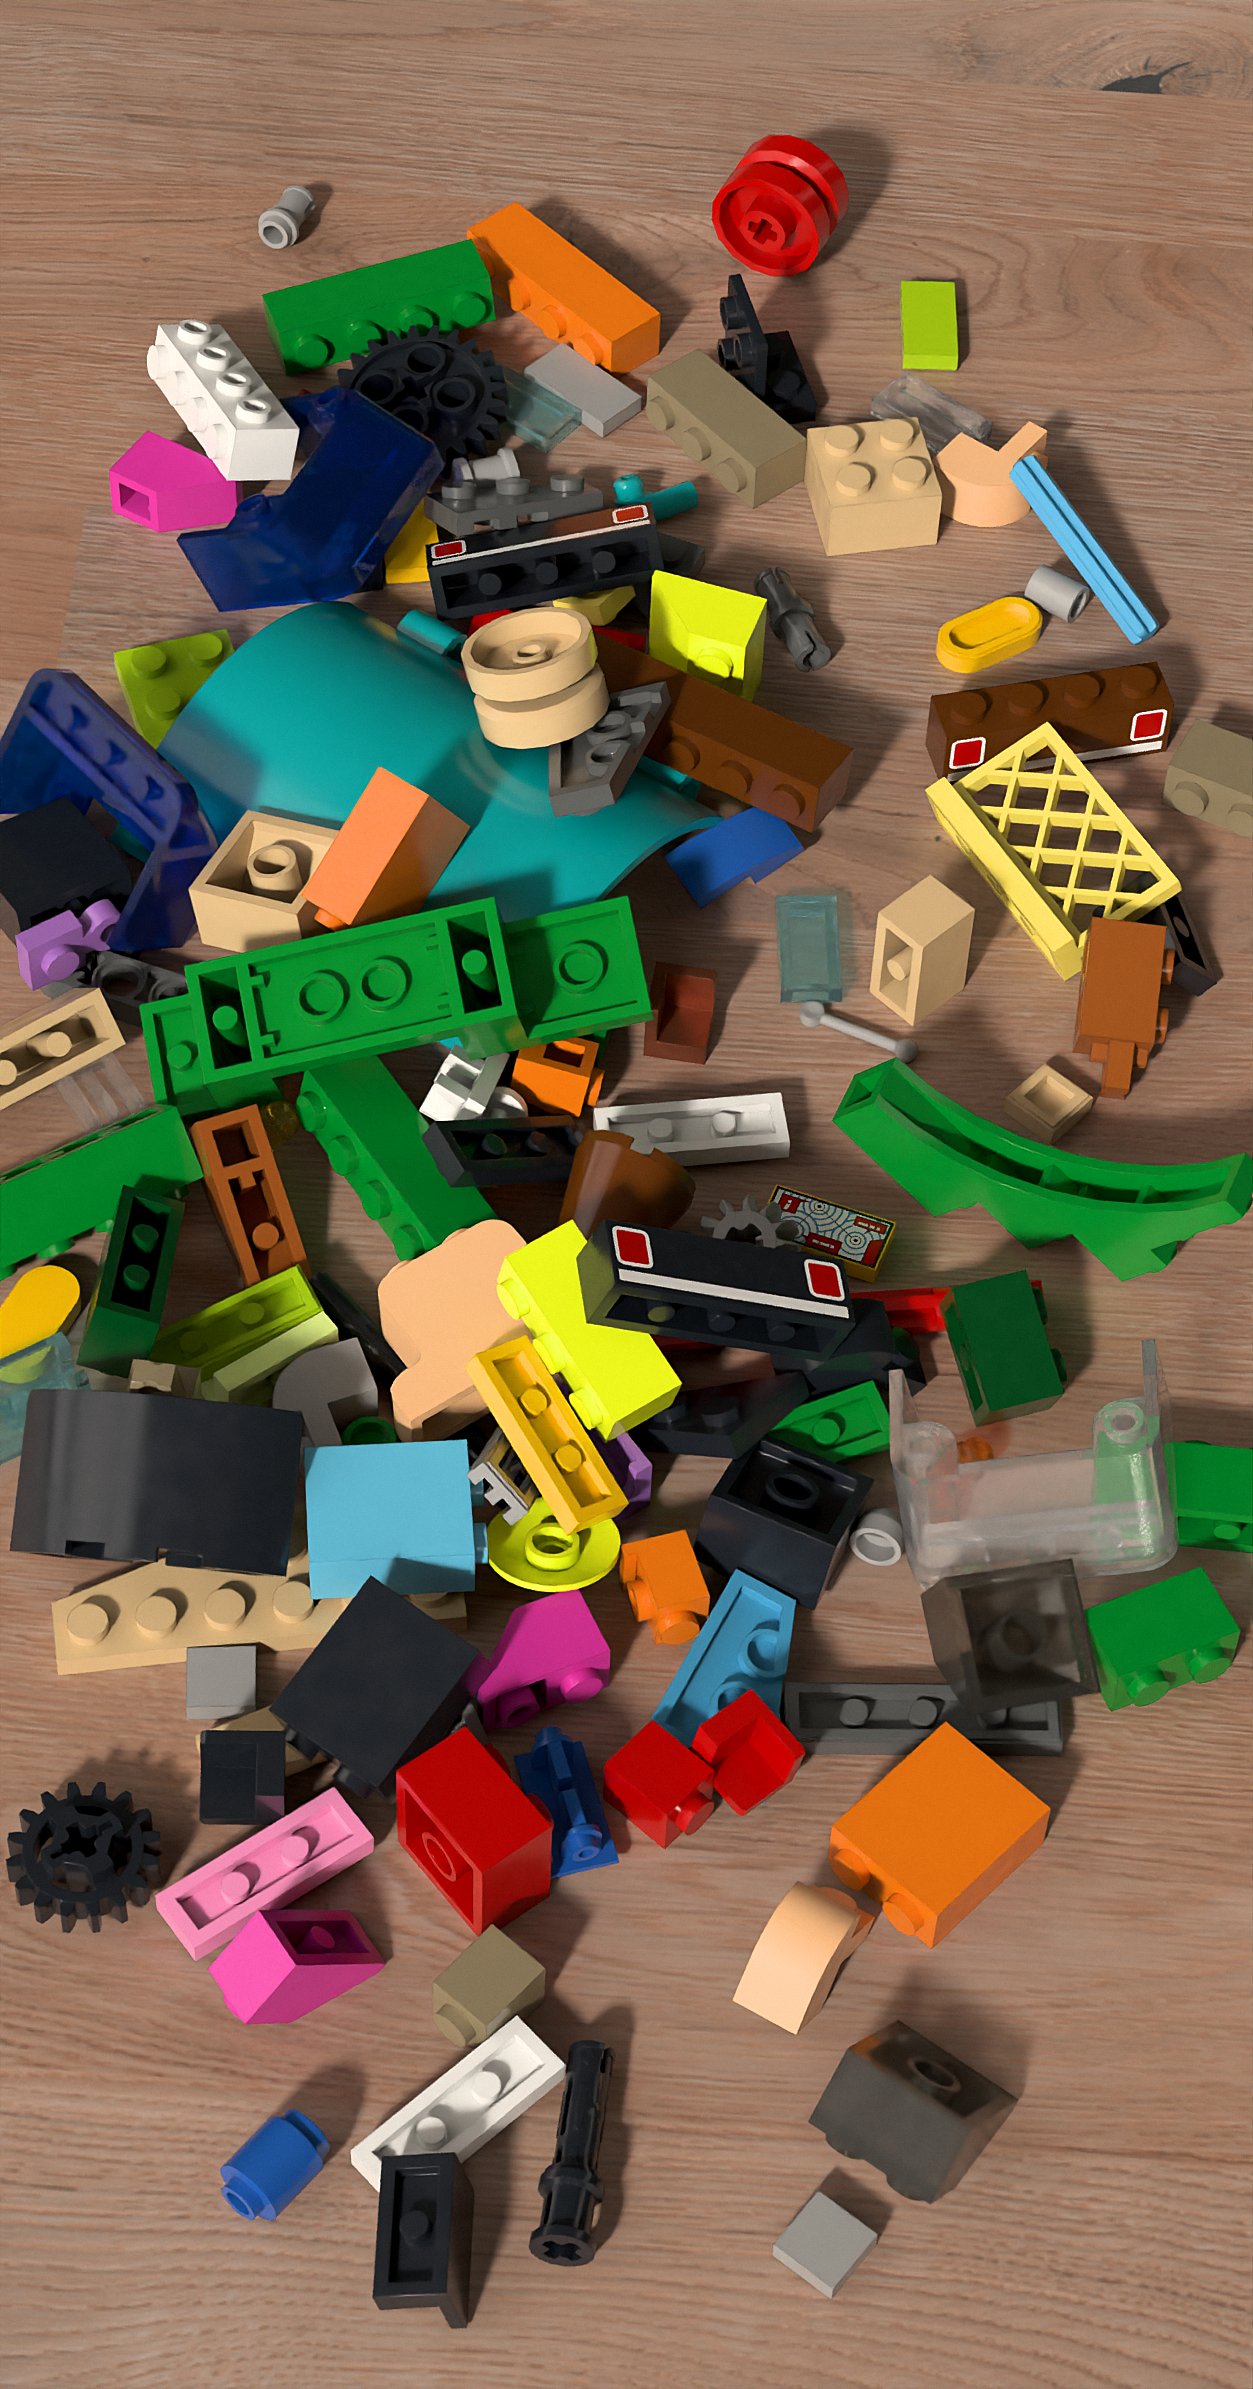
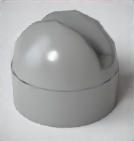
M888 1507L871 1508L865 1511L857 1520L849 1539L850 1547L860 1559L877 1566L892 1565L900 1559L906 1544V1524L898 1512Z

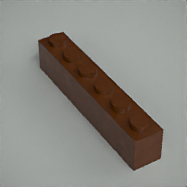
M593 630L598 650L596 662L604 674L608 694L666 681L671 703L642 755L813 833L846 793L854 748Z

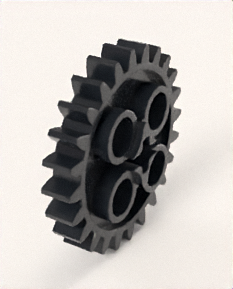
M413 325L408 330L407 338L401 340L391 330L387 334V345L381 346L370 339L367 341L370 352L367 357L351 353L350 359L353 370L338 369L337 375L340 385L330 387L329 392L332 404L327 405L333 434L341 443L342 449L354 455L359 471L364 472L374 465L377 480L380 481L385 479L391 471L397 473L399 485H404L411 473H418L422 485H426L429 481L430 472L438 470L445 480L450 479L449 466L452 465L454 459L463 457L469 462L468 455L471 452L486 457L488 450L485 439L499 441L501 434L498 424L508 422L506 405L510 404L502 366L495 365L494 355L491 350L481 352L477 338L474 337L462 344L458 329H454L444 339L440 338L438 325H433L427 336L419 337L418 330Z

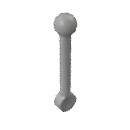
M807 1001L801 1005L800 1021L805 1026L817 1027L821 1024L892 1051L899 1060L905 1063L914 1061L918 1056V1046L911 1039L897 1041L825 1013L823 1005L817 1001Z

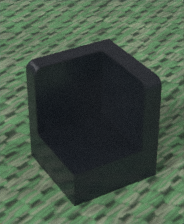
M201 1731L200 1822L205 1825H272L282 1819L285 1808L286 1731Z

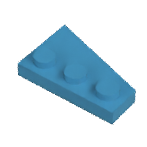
M735 1569L650 1721L653 1719L690 1749L699 1726L751 1688L780 1720L779 1707L783 1679L787 1671L796 1600Z

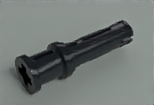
M593 2040L577 2041L569 2047L567 2076L558 2121L555 2153L552 2164L545 2168V2171L540 2175L538 2192L544 2198L539 2227L532 2231L529 2241V2249L534 2256L542 2261L559 2266H581L588 2264L594 2260L597 2243L591 2236L595 2206L602 2203L605 2192L603 2179L600 2173L597 2172L598 2157L605 2123L610 2077L616 2054L611 2047L604 2049V2043Z

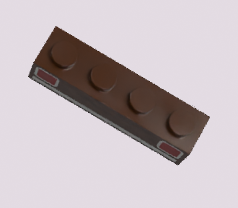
M1157 661L933 695L930 701L925 745L938 780L945 777L951 785L1046 722L1053 727L1082 764L1166 752L1174 701ZM1047 745L1026 759L1024 772L1032 773L1054 769L1057 756Z

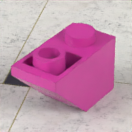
M149 430L109 470L112 511L158 533L238 521L244 514L242 481H227L212 459Z
M579 1589L558 1592L513 1609L489 1661V1666L493 1671L478 1689L477 1716L485 1733L502 1726L506 1728L521 1726L533 1719L537 1713L566 1702L569 1704L582 1703L595 1696L601 1689L609 1686L611 1650Z

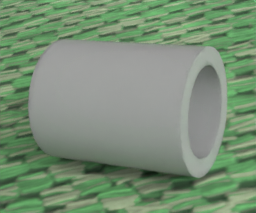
M1043 564L1031 576L1024 596L1026 600L1068 623H1073L1085 608L1090 589Z

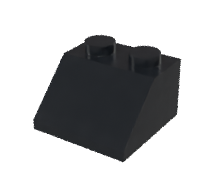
M766 1434L741 1457L732 1459L710 1494L693 1547L695 1557L698 1562L712 1567L717 1573L727 1577H731L735 1569H738L796 1600V1604L815 1611L837 1571L875 1479Z

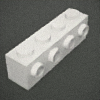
M193 319L182 320L179 324H158L155 345L149 348L147 355L149 375L157 383L170 405H173L186 423L188 430L194 434L206 451L207 456L212 459L227 481L290 480L300 429L220 324H207Z

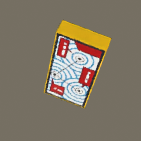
M776 1184L767 1204L773 1201L778 1203L782 1209L780 1221L794 1220L797 1224L799 1233L792 1242L801 1245L803 1252L843 1260L846 1275L874 1284L895 1237L896 1222Z

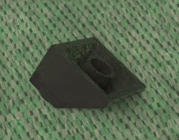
M1072 1558L945 1577L920 1594L934 1662L968 1716L1093 1696L1102 1692Z

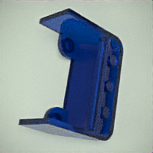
M332 387L320 393L280 398L278 401L300 429L297 444L307 460L285 492L272 496H265L264 494L252 495L236 507L235 516L226 528L181 533L176 541L219 612L341 599L350 595L365 583L442 471L445 461L434 441L355 389Z

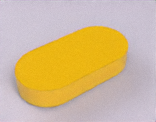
M1005 597L993 601L942 625L937 636V658L942 665L955 672L974 673L1032 648L1040 638L1042 614L1037 606L1023 598Z
M52 1265L33 1268L18 1280L1 1305L0 1377L23 1379L40 1371L79 1315L82 1304L78 1280L70 1271Z

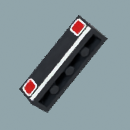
M651 501L425 545L427 569L438 620L442 622L650 582L655 570L665 572Z
M605 1218L576 1257L587 1324L826 1362L856 1325L844 1263L840 1259Z

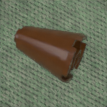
M608 1130L588 1131L576 1148L557 1227L573 1220L587 1242L604 1218L616 1221H630L634 1224L671 1230L691 1207L696 1185L681 1165L655 1147L650 1156L647 1157L630 1149L635 1139L631 1136Z

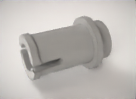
M291 185L285 189L282 197L273 208H269L261 214L258 220V232L261 240L271 248L281 249L295 243L299 236V227L315 208V204L311 203L314 197L309 190L299 185Z

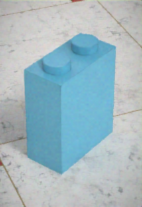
M467 1439L304 1448L311 1599L354 1597L370 1575L399 1595L475 1591V1564L488 1563L486 1522L473 1523L472 1507L484 1506L483 1480L474 1485L466 1476L472 1467L469 1466Z

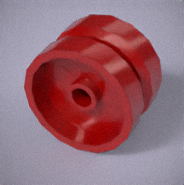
M768 135L750 146L736 169L731 173L712 202V222L719 240L730 254L750 269L772 277L794 276L810 267L848 211L849 190L842 171L831 157L817 146L791 135Z

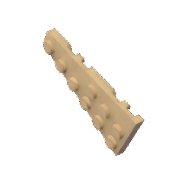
M306 1502L294 1506L286 1577L249 1576L171 1567L165 1565V1557L158 1560V1562L150 1563L52 1602L58 1676L186 1662L187 1648L256 1646V1654L317 1647L354 1597L311 1599ZM464 1591L400 1595L450 1631H467Z

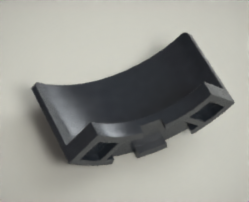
M33 1389L28 1396L10 1551L66 1559L132 1563L133 1560L158 1562L159 1552H166V1566L249 1576L286 1577L303 1432V1417L296 1411L203 1399L111 1391Z

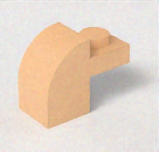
M1029 421L999 451L960 432L931 460L942 492L941 513L961 523L979 527L1003 526L1026 516L1030 512V504L1011 480L1010 472L1019 460L1029 455L1036 456L1043 466L1047 468L1048 457L1044 454L1048 431Z
M800 1881L796 1882L780 1902L760 1936L733 2001L796 2035L821 2012L840 1964L865 1942L875 1917L857 1908L856 1902L842 1891L829 1887L819 1888L814 1884L809 1887Z

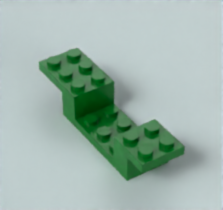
M628 895L506 923L493 896L184 966L189 994L139 1005L155 1104L176 1106L183 1124L205 1120L257 1104V1107L260 1108L286 1102L282 1082L283 1075L449 1038L459 1037L471 1061L655 1020Z

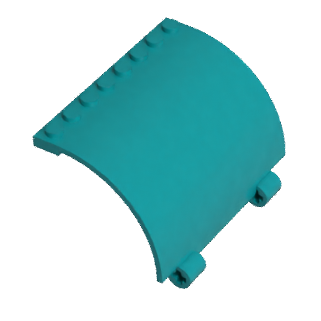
M325 601L296 609L267 625L242 644L206 680L179 714L150 759L109 842L186 889H189L247 810L340 831L380 766L430 795L470 826L418 913L494 896L506 923L603 901L627 874L660 847L690 831L707 827L715 828L725 817L695 801L702 782L642 755L616 804L603 807L600 811L588 816L570 814L555 818L549 799V746L528 749L500 747L484 737L473 702L476 693L472 691L461 657L463 646L468 639L465 634L421 609H413L407 613L395 629L349 602ZM459 1037L437 1041L450 1050L455 1044L464 1048Z

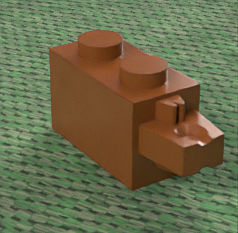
M1092 917L1084 940L1072 1052L1090 1055L1089 1061L1103 1063L1100 1097L1125 1100L1126 1094H1128L1130 1089L1132 1067L1145 1069L1147 1058L1154 1043H1164L1169 1008L1158 1006L1160 985H1170L1175 956L1174 948L1164 947L1167 926Z

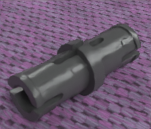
M771 568L764 570L756 577L754 589L761 598L767 599V610L771 619L769 626L777 638H783L799 671L809 672V665L804 658L805 656L808 658L814 671L820 669L829 661L831 650L814 624L813 617H815V612L808 601L799 597L785 568H775L779 583L773 575Z

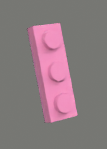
M335 1787L155 1895L157 1910L193 1959L197 1961L235 1938L258 1910H280L374 1852V1837Z

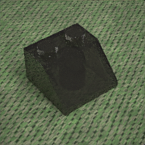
M897 2020L847 2048L808 2122L826 2134L825 2139L834 2150L851 2159H864L886 2174L887 2183L896 2192L911 2200H924L931 2205L956 2188L1012 2113L1019 2099L900 2020Z

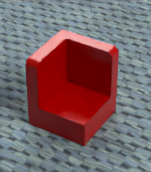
M752 1688L701 1724L689 1749L715 1770L713 1787L740 1816H745L790 1783L805 1755L804 1747Z

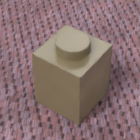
M491 1924L433 1981V2015L437 2027L455 2045L464 2047L468 2044L475 2050L516 2015L524 2022L545 2002L546 1968Z

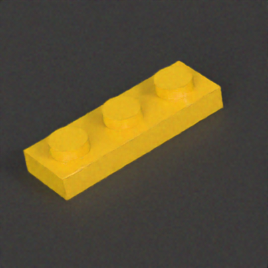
M524 1335L474 1354L464 1366L465 1370L566 1536L618 1516L629 1504V1501L528 1337Z

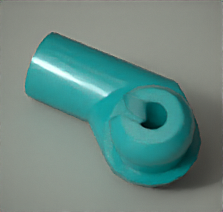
M635 474L621 476L613 484V490L617 496L613 501L617 508L651 501L655 521H661L693 509L699 503L697 491L690 481H684L658 492L644 490L643 479Z

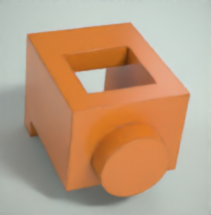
M574 1037L520 1049L509 1089L517 1092L524 1099L525 1103L535 1105L546 1112L564 1113L579 1118L583 1104L595 1107L605 1071L593 1067L600 1043Z
M686 1529L620 1545L619 1584L622 1592L628 1591L630 1606L636 1621L647 1620L655 1645L661 1643L678 1645L698 1635L708 1619L710 1595Z

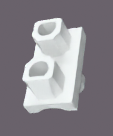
M457 1044L453 1046L434 1079V1084L419 1109L420 1112L435 1121L528 1117L527 1105L517 1092L506 1087H496L510 1054L502 1053L486 1057L485 1060L480 1058L470 1061L465 1049Z

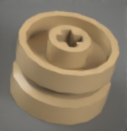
M552 606L524 609L501 616L480 627L465 641L461 657L472 691L476 693L473 702L485 739L500 747L515 749L546 747L572 739L592 728L606 714L610 698L604 674L596 662L598 650L593 630L585 615L570 608Z

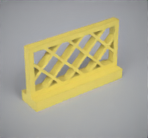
M1048 722L955 784L951 785L943 777L925 789L937 821L1064 981L1080 972L1082 968L1081 957H1083L1084 940L1087 930L1080 933L1071 922L1076 903L1106 905L1103 918L1135 922L1182 890L1179 880ZM1047 745L1057 756L1053 774L1024 772L1026 759ZM1066 768L1071 773V775H1064ZM989 784L1008 785L1003 807L980 806L971 796ZM1020 786L1049 788L1044 811L1015 808ZM1060 790L1085 791L1089 795L1085 814L1056 812ZM1098 807L1104 815H1097ZM991 821H999L998 829ZM1011 823L1040 825L1035 847L1010 845L1007 842ZM1052 826L1081 828L1076 851L1047 848ZM1093 829L1118 831L1122 835L1118 854L1088 852ZM1131 848L1135 851V853L1138 856L1129 855ZM1023 861H1031L1030 869ZM1043 862L1073 865L1067 888L1043 886L1039 882ZM1084 866L1114 868L1110 890L1079 889ZM1126 869L1151 871L1159 881L1141 894L1121 892ZM1055 901L1064 902L1063 908L1061 909Z

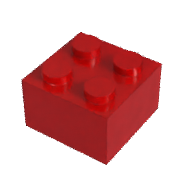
M464 1726L396 1771L398 1842L477 1937L491 1924L499 1930L550 1896L551 1865L553 1864L551 1844L552 1830L554 1829L552 1816L544 1803L535 1794L529 1793L525 1796L512 1781L510 1769L496 1747L490 1743L482 1746L470 1730Z

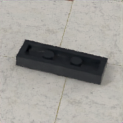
M571 1115L434 1121L421 1139L435 1160L439 1172L445 1177L450 1187L455 1188L568 1181L576 1148L584 1136Z

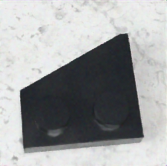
M801 1372L678 1392L670 1407L628 1430V1433L641 1451L738 1459L810 1395L804 1375Z

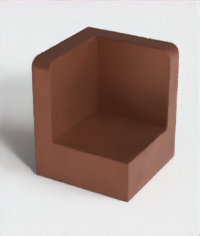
M656 961L649 992L655 1020L645 1022L643 1056L705 1064L715 1016L716 971Z

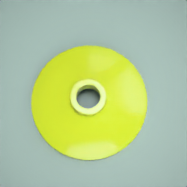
M537 1497L529 1512L512 1526L502 1516L506 1510L505 1508L491 1520L486 1529L488 1562L491 1567L509 1582L531 1590L562 1592L588 1586L607 1575L615 1566L620 1555V1534L611 1518L566 1536L543 1497Z

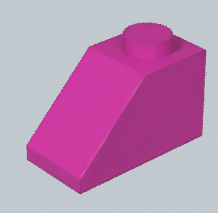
M258 1910L208 1970L223 1991V1998L227 2007L245 2025L291 2023L376 1975L386 1965V1962L350 1910Z

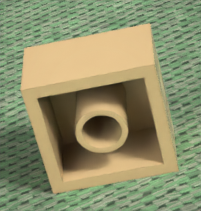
M917 417L807 429L804 482L827 556L937 544L942 492Z

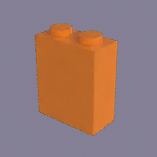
M379 766L300 896L320 908L314 919L334 932L418 914L470 826L430 795Z
M945 1721L832 1825L827 1860L830 1862L834 1873L846 1886L855 1891L862 1889L882 1906L887 1919L897 1930L908 1936H917L929 1948L933 1949L1044 1843L1051 1808Z

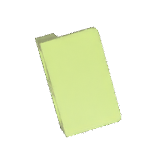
M322 1311L213 1373V1378L201 1383L202 1395L206 1400L270 1407L273 1405L274 1387L283 1370L302 1354L339 1342L338 1328Z

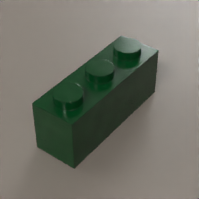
M123 1185L104 1241L76 1365L94 1369L106 1375L128 1379L133 1359H149L161 1324L185 1202Z

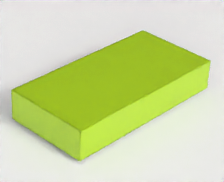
M901 281L899 296L902 368L957 370L959 354L955 282Z

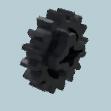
M76 1782L68 1783L67 1798L60 1801L51 1793L45 1791L41 1794L43 1811L38 1814L34 1811L23 1809L19 1813L21 1830L23 1832H10L7 1837L11 1857L6 1859L9 1882L15 1883L17 1902L20 1906L34 1902L36 1921L41 1924L49 1920L54 1914L60 1915L62 1929L65 1933H70L73 1930L77 1919H87L93 1933L101 1931V1916L109 1913L122 1924L128 1921L126 1903L131 1900L135 1903L146 1905L150 1900L147 1882L160 1881L161 1877L160 1860L158 1856L162 1855L159 1832L152 1831L151 1812L148 1808L133 1812L132 1794L128 1791L118 1795L114 1801L107 1799L106 1784L104 1782H98L93 1788L91 1795H81ZM51 1837V1838H52V1843H51V1845H49V1846L45 1847L44 1849H42V1847L44 1846V1844H45V1843L47 1842V1840ZM41 1851L42 1860L38 1861V1856ZM131 1852V1857L129 1863L127 1864L126 1854ZM127 1864L125 1870L118 1877L116 1874L117 1869Z

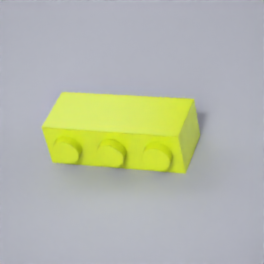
M570 1220L505 1257L497 1278V1294L507 1313L515 1320L522 1318L534 1336L533 1347L549 1373L552 1375L558 1373L571 1392L569 1395L570 1405L579 1422L588 1430L595 1428L604 1444L670 1407L682 1382L650 1334L586 1323L576 1257L587 1243V1240L574 1221Z

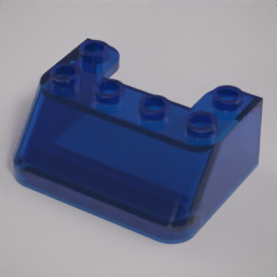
M57 668L38 670L28 681L0 740V814H21L67 796L85 816L95 798L151 852L106 944L113 951L182 948L196 921L188 889L222 845L195 789L174 766L76 673L69 669Z

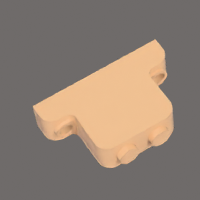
M495 1219L485 1220L469 1229H459L450 1234L441 1245L420 1257L398 1263L383 1278L379 1285L378 1298L382 1334L408 1367V1369L397 1376L390 1389L395 1430L402 1443L442 1441L490 1413L489 1407L464 1366L474 1354L524 1335L528 1337L533 1345L535 1338L522 1318L518 1320L513 1319L503 1307L497 1294V1278L505 1257L527 1245L519 1233L507 1222Z

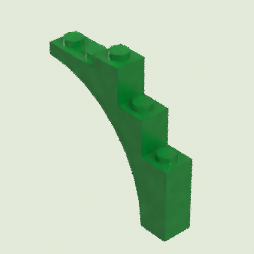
M897 1057L855 1074L832 1119L845 1134L934 1218L959 1208L968 1209L979 1203L1027 1249L1053 1240L1062 1241L1073 1234L1122 1282L1149 1272L1157 1273L1163 1270L1176 1256L1178 1250L1176 1244L1178 1241L1188 1240L1199 1232L1222 1224L1230 1225L1237 1222L1249 1211L1253 1203V1159L1246 1152L1206 1163L1168 1166L1115 1163L1068 1153L1021 1137L975 1115L934 1089Z

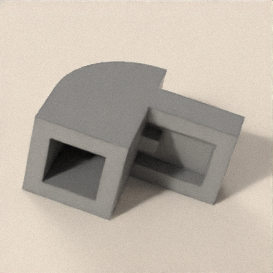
M357 1337L319 1347L297 1357L283 1370L274 1387L273 1408L296 1411L303 1417L299 1469L304 1478L305 1447L343 1446L340 1436L350 1423L362 1417H378V1389Z

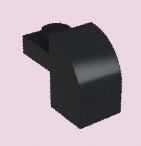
M851 1299L856 1325L826 1362L770 1353L775 1375L793 1372L803 1373L810 1395L802 1402L805 1404L871 1380L874 1381L876 1388L911 1399L927 1386L920 1361V1349L913 1333L890 1325L884 1303L874 1299Z

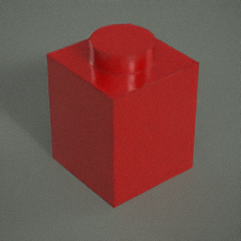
M652 1719L605 1763L603 1799L665 1850L682 1833H685L687 1836L695 1833L711 1815L714 1808L712 1795L715 1770Z

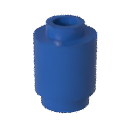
M287 2109L281 2117L271 2116L221 2167V2175L226 2183L221 2189L222 2194L228 2204L244 2218L254 2220L259 2216L265 2220L273 2221L323 2169L322 2159L330 2151V2145L322 2131L308 2117L297 2110Z

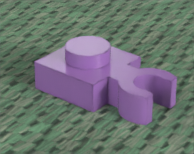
M104 899L89 906L79 918H76L71 910H68L15 935L20 976L32 991L53 981L67 978L74 971L86 966V953L92 950L106 951L123 941V935L114 925V923L121 920V914L109 899Z

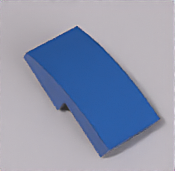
M753 807L720 822L715 828H709L664 857L699 908L702 909L749 876L756 884L804 851V848L783 819Z

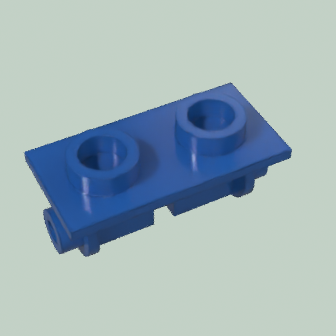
M556 1726L546 1727L538 1731L535 1735L536 1743L532 1747L531 1752L514 1756V1761L525 1796L529 1793L535 1794L547 1807L554 1822L551 1844L553 1864L551 1865L550 1879L619 1863L582 1742H572L571 1737L564 1735L561 1728Z

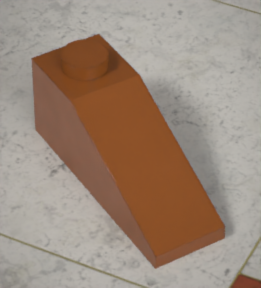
M257 1104L195 1122L187 1131V1134L205 1176L200 1178L245 1288L256 1285L298 1264L307 1279L313 1278Z

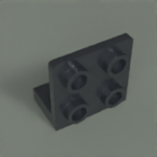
M741 274L729 275L728 296L720 298V316L725 329V338L718 339L717 342L720 366L724 370L730 371V374L788 424L815 421L817 403L789 331L763 333Z

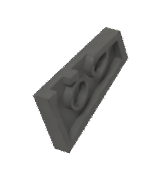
M575 474L551 476L549 485L530 486V480L506 478L497 480L496 488L476 490V484L450 482L442 484V492L424 493V516L456 536L474 534V524L493 526L494 529L498 530L517 527L519 515L527 514L528 520L547 522L603 511V491L584 482V476Z
M666 681L609 694L610 703L607 712L592 728L572 739L549 745V799L555 818L570 814L588 816L600 811L603 807L616 804L671 703Z

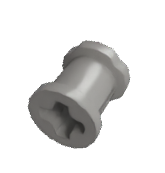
M509 447L500 448L495 456L469 462L461 457L454 459L452 462L453 481L476 484V490L496 488V481L500 479L520 478L515 455Z

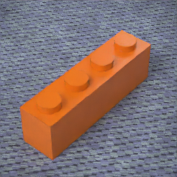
M515 201L467 229V240L472 239L490 275L492 291L504 299L511 309L520 312L537 325L548 338L556 340L559 344L563 342L594 366H598L615 379H619L659 355L661 313Z

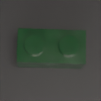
M1021 1270L955 1286L949 1290L938 1305L976 1428L1049 1410L1064 1395L1063 1387L1067 1383V1374L1060 1352L1056 1348L1050 1349L1043 1326L1047 1324L1048 1320L1046 1303L1038 1287L1031 1288L1027 1271Z

